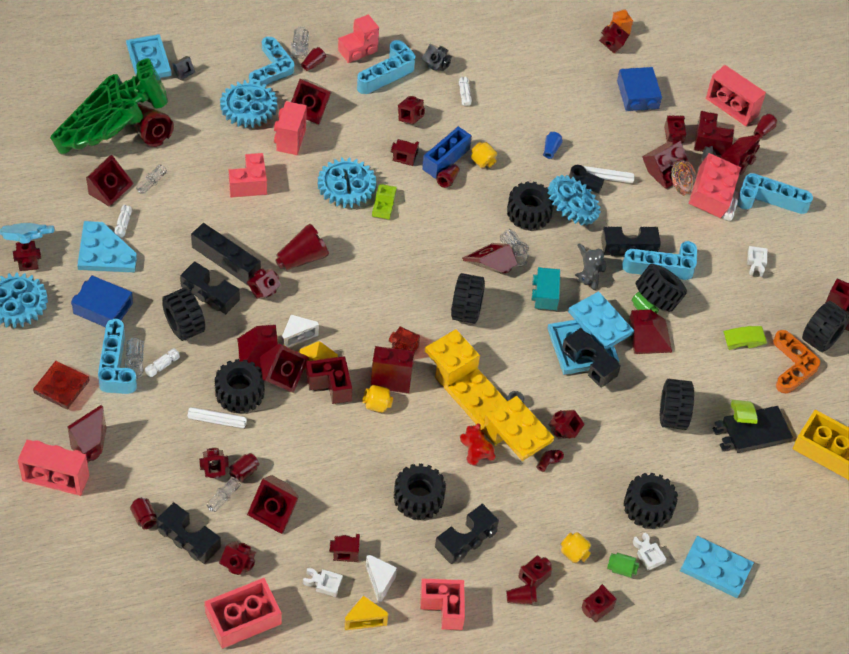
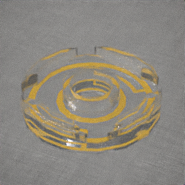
M684 160L677 161L672 167L674 187L682 196L691 195L695 184L696 172L690 162Z

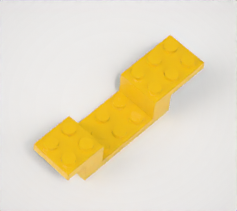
M457 329L425 347V352L436 364L435 379L473 422L480 424L481 430L494 445L505 441L521 461H524L554 442V436L517 396L507 401L478 369L480 355Z

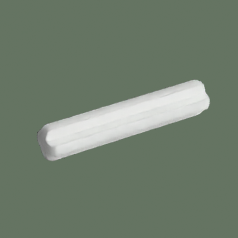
M584 166L588 173L605 180L633 183L634 181L633 173Z
M190 407L187 414L189 419L245 428L247 422L244 416Z

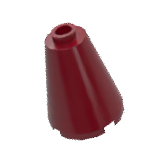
M137 103L143 114V119L133 125L142 140L152 147L164 144L163 141L166 138L169 139L174 130L173 121L167 114Z
M311 223L306 225L276 254L277 259L275 261L280 269L289 270L328 256L329 251L323 239H320L317 235L318 231Z

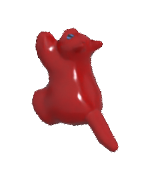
M480 424L467 426L466 434H461L460 441L468 447L467 462L470 465H477L480 459L486 458L489 461H493L496 458L494 447L491 442L486 440Z

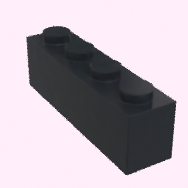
M204 222L191 233L193 249L246 285H248L247 281L255 276L254 273L261 269V261Z

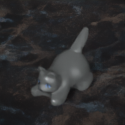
M579 243L577 246L583 257L584 269L582 272L575 274L579 278L577 282H581L584 285L591 284V288L596 290L599 284L598 273L605 272L607 267L606 261L603 259L604 253L599 248L586 251L585 247Z

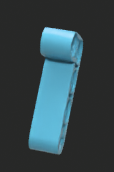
M400 40L392 41L388 59L358 73L357 91L361 94H369L412 73L415 67V54L404 42Z
M750 173L745 177L737 205L747 210L753 206L755 199L799 214H805L810 208L813 195L809 191Z
M685 241L681 244L679 254L629 249L625 252L622 268L627 273L642 275L649 264H657L671 271L679 279L689 280L693 277L697 264V246L693 242Z
M120 319L109 320L106 324L98 380L100 389L103 392L131 394L137 389L136 373L129 368H120L125 341L124 324Z

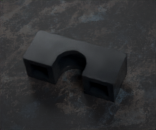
M603 227L601 241L604 255H625V252L629 249L659 252L661 242L658 227H640L636 238L625 236L622 227Z
M195 261L180 275L182 288H188L200 301L208 303L216 311H221L225 315L240 301V289L225 279L217 286L207 285L210 282V272Z
M579 328L564 339L562 351L574 363L582 358L593 361L590 365L588 376L600 388L618 377L621 365L617 359L611 357L605 348L594 341L592 336L582 328Z
M173 502L157 518L159 533L164 537L168 536L172 539L178 548H184L195 561L199 560L205 564L221 548V537L206 526L195 533L185 531V528L190 524L189 513Z
M482 503L467 514L465 525L471 532L462 534L451 526L436 537L435 548L450 564H453L455 561H461L467 555V552L471 549H477L483 540L487 537L491 538L497 533L499 520Z

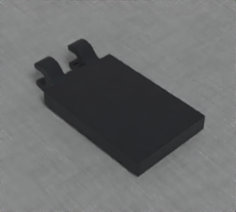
M778 406L755 410L757 424L737 422L734 419V415L725 416L723 420L716 421V427L712 428L715 435L726 432L729 434V436L722 438L723 443H720L722 451L736 449L737 453L788 443L792 441L793 436Z

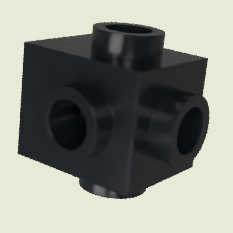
M430 44L422 60L429 63L428 67L432 70L444 71L449 67L452 55L448 54L449 50L445 47Z

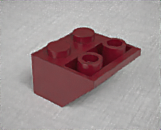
M761 136L740 137L720 158L741 167L739 175H742L747 166L752 165L756 160L755 154L760 148Z
M668 141L642 156L648 173L664 188L674 184L673 175L676 178V183L684 179L685 175L687 177L688 172L689 175L693 173L681 141ZM676 163H682L687 168L686 170L684 167H682V165H677L674 169V174L672 175L673 168ZM679 170H682L685 173V175L682 172H679L677 181V172Z

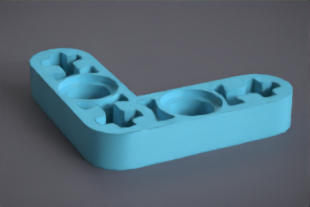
M273 37L263 38L262 50L272 64L252 71L249 74V83L251 80H253V84L260 81V86L263 84L268 85L294 73V61L279 42ZM280 54L282 57L276 58L274 55ZM270 71H273V72H275L276 74H275V75H269V74H267V73L270 72Z

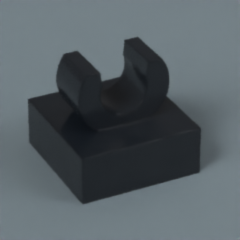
M185 56L172 63L177 78L180 80L196 73L189 56Z

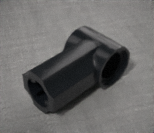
M573 165L569 173L570 179L574 177L575 181H581V185L586 184V189H591L598 194L600 193L605 179L588 173L582 165Z

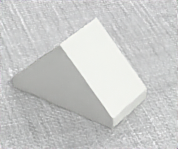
M291 315L282 335V345L290 348L318 336V322Z
M372 555L366 556V569L377 601L380 602L384 599L394 582L397 568Z

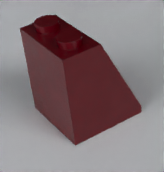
M375 346L371 386L376 385L388 388L392 392L409 394L414 364V351Z

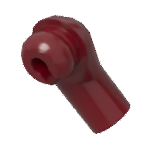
M561 450L544 452L536 468L544 472L549 464L560 462L564 458V453Z

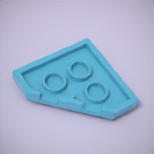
M84 221L77 264L78 270L135 273L136 252L103 222Z

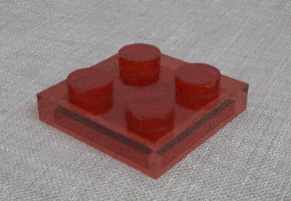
M55 360L33 388V392L68 410L90 380L89 376Z

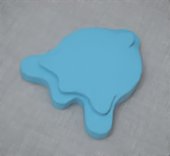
M18 223L0 228V234L4 239L19 241L22 244L29 243L33 239L42 238V234L54 233L55 231L52 225L46 226L35 223Z

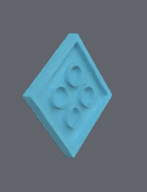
M576 320L548 324L547 327L563 375L589 371L590 365L593 363V361L587 358L579 359L574 363L562 351L564 339L579 328H582ZM615 347L608 348L606 352L619 362Z

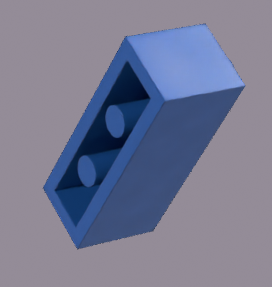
M459 126L456 127L423 156L422 170L437 179L439 172L454 164L470 150L472 135Z

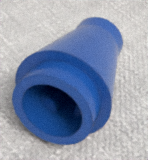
M550 132L546 135L543 153L545 158L552 159L554 157V154L563 142L561 134Z

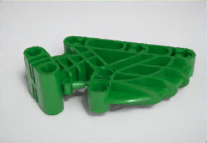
M149 58L142 59L136 64V76H133L128 81L122 82L117 74L108 76L57 128L50 138L60 154L67 153L72 148L80 150L87 145L95 146L101 141L115 136L126 124L140 122L143 119V114L137 105L139 102H150L155 109L162 108L168 103L166 89Z

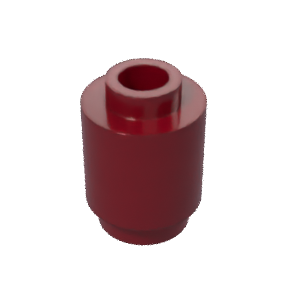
M252 453L244 454L229 466V475L233 480L243 482L257 470L260 463Z
M135 499L130 506V510L138 526L144 530L152 528L157 523V515L149 499Z

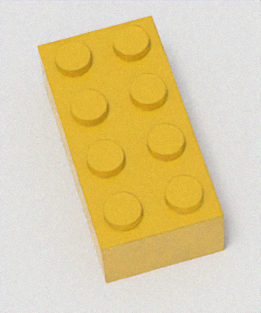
M814 410L798 435L792 449L849 480V427Z

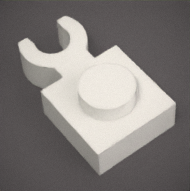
M749 246L747 265H752L749 271L751 276H753L755 270L760 272V277L763 276L764 267L767 265V248Z
M647 533L642 535L644 542L634 537L633 545L640 549L637 555L647 571L666 562V558L656 543H649L650 538Z
M307 568V575L313 578H304L303 584L305 586L316 585L317 592L333 597L337 596L343 575L327 570H322L321 574H317L314 569Z

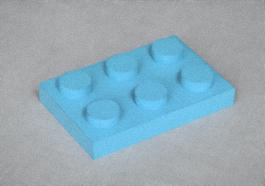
M160 34L126 40L135 76L137 73L136 64L146 58L151 60L160 78L172 76Z
M599 291L569 307V314L605 350L632 336L634 333L633 328Z
M697 536L680 572L738 598L754 562Z

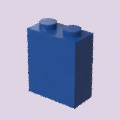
M653 67L619 69L617 83L626 111L660 108L662 95Z
M91 275L88 281L83 283L80 292L74 295L71 305L73 314L106 328L109 320L123 319L133 305V296L131 291Z

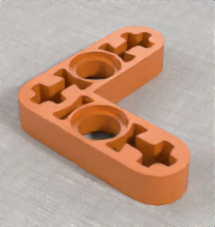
M779 330L775 334L774 345L795 363L781 374L776 382L777 390L786 394L793 391L817 372L820 366V359L790 332ZM792 349H798L802 354H794ZM800 371L803 376L797 377L793 372ZM790 379L789 384H785V385L782 384V383H786V382Z

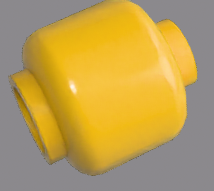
M479 142L471 150V159L480 168L487 166L491 168L497 161L495 159L497 156L496 150L487 142Z
M372 385L369 389L366 388L363 395V403L366 409L383 413L387 408H391L393 397L390 396L388 388Z
M570 532L560 543L562 546L561 553L573 563H577L580 560L584 562L591 554L589 551L591 543L579 532L574 534Z

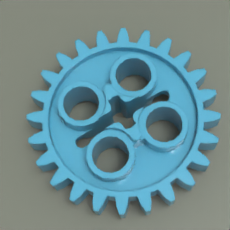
M244 80L243 84L237 82V86L231 84V89L226 88L225 93H222V98H220L222 115H226V120L231 119V124L237 122L238 127L241 124H244L245 128H247L248 124L252 128H254V124L261 126V122L267 124V119L272 120V115H276L277 97H275V92H272L271 87L266 89V84L260 86V81L253 84V80L250 83Z
M342 157L341 162L334 159V164L328 162L327 167L323 166L322 171H319L318 189H320V195H324V200L329 199L330 204L335 201L337 207L341 203L343 208L347 204L353 208L354 203L360 206V201L366 203L367 198L371 199L372 194L375 193L376 176H374V171L370 170L369 165L364 167V162L359 164L358 159L352 162L350 157L347 161H344ZM344 171H345L346 174H347V182H346V179H345V173H344ZM347 184L349 186L350 194H348L347 192Z
M563 175L560 177L556 176L548 186L549 191L547 192L551 195L549 199L554 201L552 205L558 207L557 211H561L562 216H568L569 221L573 219L575 224L579 222L581 226L583 224L586 226L592 224L601 213L599 211L601 207L597 205L599 201L594 199L596 195L590 193L591 189H586V184L581 185L580 180L575 181L574 177L570 179L568 175L565 177Z
M16 272L14 277L8 273V278L6 279L0 276V325L4 322L6 328L10 324L13 325V328H16L19 323L21 327H24V322L31 325V319L37 321V314L43 315V310L47 309L46 303H48L44 284H40L39 279L34 280L33 275L27 278L26 273L19 277L18 272Z

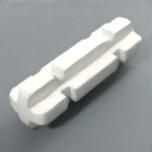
M468 77L459 78L463 106H470L472 101Z
M735 190L730 207L723 215L724 220L731 221L734 217V211L736 210L739 192Z
M123 205L114 231L118 237L123 238L125 236V230L130 219L129 216L132 213L131 206Z
M175 348L168 351V354H164L155 360L153 365L150 364L145 367L146 374L149 377H153L157 374V371L160 372L172 364L171 361L174 362L179 359V352Z

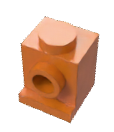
M626 9L613 12L611 25L615 22L630 35L633 20Z

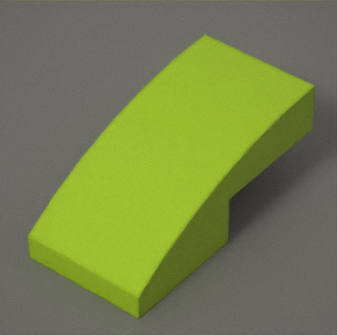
M379 184L372 217L390 220L397 187Z
M746 326L723 331L729 350L746 345L750 349L767 344L762 326Z
M731 399V408L734 410V419L737 422L757 424L756 411L751 401Z

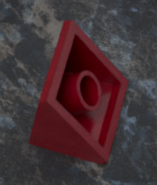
M113 155L106 158L86 177L88 194L107 206H111L134 184Z
M279 343L260 356L263 380L294 393L309 357Z

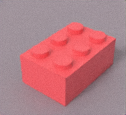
M724 65L712 75L706 99L743 125L748 126L759 116L766 92L733 69Z
M708 153L700 165L688 204L721 218L730 207L741 167Z
M27 439L18 458L22 481L81 496L90 476L86 454L78 450L71 451L58 445L51 446L38 440L32 441Z
M265 578L204 601L205 614L222 649L282 624V613Z

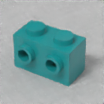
M538 267L537 275L533 274L532 285L535 286V289H532L531 300L535 301L534 308L557 311L560 292V269Z

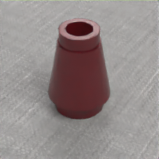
M320 47L313 48L301 63L302 68L305 71H309L323 63L326 58L325 52Z
M772 114L763 115L753 132L754 135H759L762 138L773 130L777 124L776 117Z
M451 164L439 172L437 183L443 188L452 186L460 171L459 167L456 164Z
M530 584L506 590L508 603L532 605V603L537 602L535 585L530 586Z

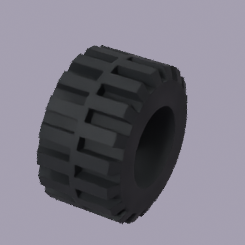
M529 181L525 182V184L519 183L518 187L514 186L509 194L507 206L509 220L514 222L515 226H521V229L527 228L532 230L535 228L538 230L540 227H545L546 223H549L552 218L554 207L552 205L554 201L549 199L551 195L547 193L549 191L548 187L545 188L543 184L539 185L537 182L530 183Z
M649 264L635 282L638 291L648 302L668 312L673 311L687 294V289L682 281L671 271L657 264Z
M464 273L458 276L451 308L452 320L476 324L483 301L484 277Z
M184 287L163 296L162 306L165 317L173 333L181 341L205 331L203 312L197 299L188 288Z
M832 301L826 302L814 313L807 323L802 339L818 351L825 352L834 345L844 332L849 322V313Z
M235 359V362L228 361L227 365L223 364L220 370H217L214 379L215 397L218 404L221 403L223 409L228 408L229 412L234 410L236 413H240V411L247 413L249 409L254 410L256 405L262 403L265 382L262 377L261 368L259 366L255 367V363H248V360L245 359L243 361ZM237 383L248 385L244 389H234L231 386Z
M668 378L664 383L661 395V426L664 428L687 430L691 423L694 407L692 381Z
M419 463V466L412 464L410 468H403V472H399L395 480L394 503L395 506H398L399 512L404 511V516L408 517L410 515L414 520H416V517L420 518V520H425V517L432 518L433 513L437 515L440 508L442 509L445 499L446 482L443 475H439V470L436 468L433 470L432 466L427 465L425 467L421 463ZM417 487L424 488L429 494L417 496L411 493L410 490Z
M643 473L641 477L638 475L628 486L624 498V511L626 514H629L628 518L630 520H635L634 524L637 526L639 524L642 525V528L650 526V529H655L656 526L659 528L663 527L664 523L667 524L670 518H672L677 505L678 493L675 491L676 487L674 484L670 485V480L668 478L666 480L663 479V475L660 474L655 476V473H650V475ZM641 497H653L660 504L650 505L644 502Z

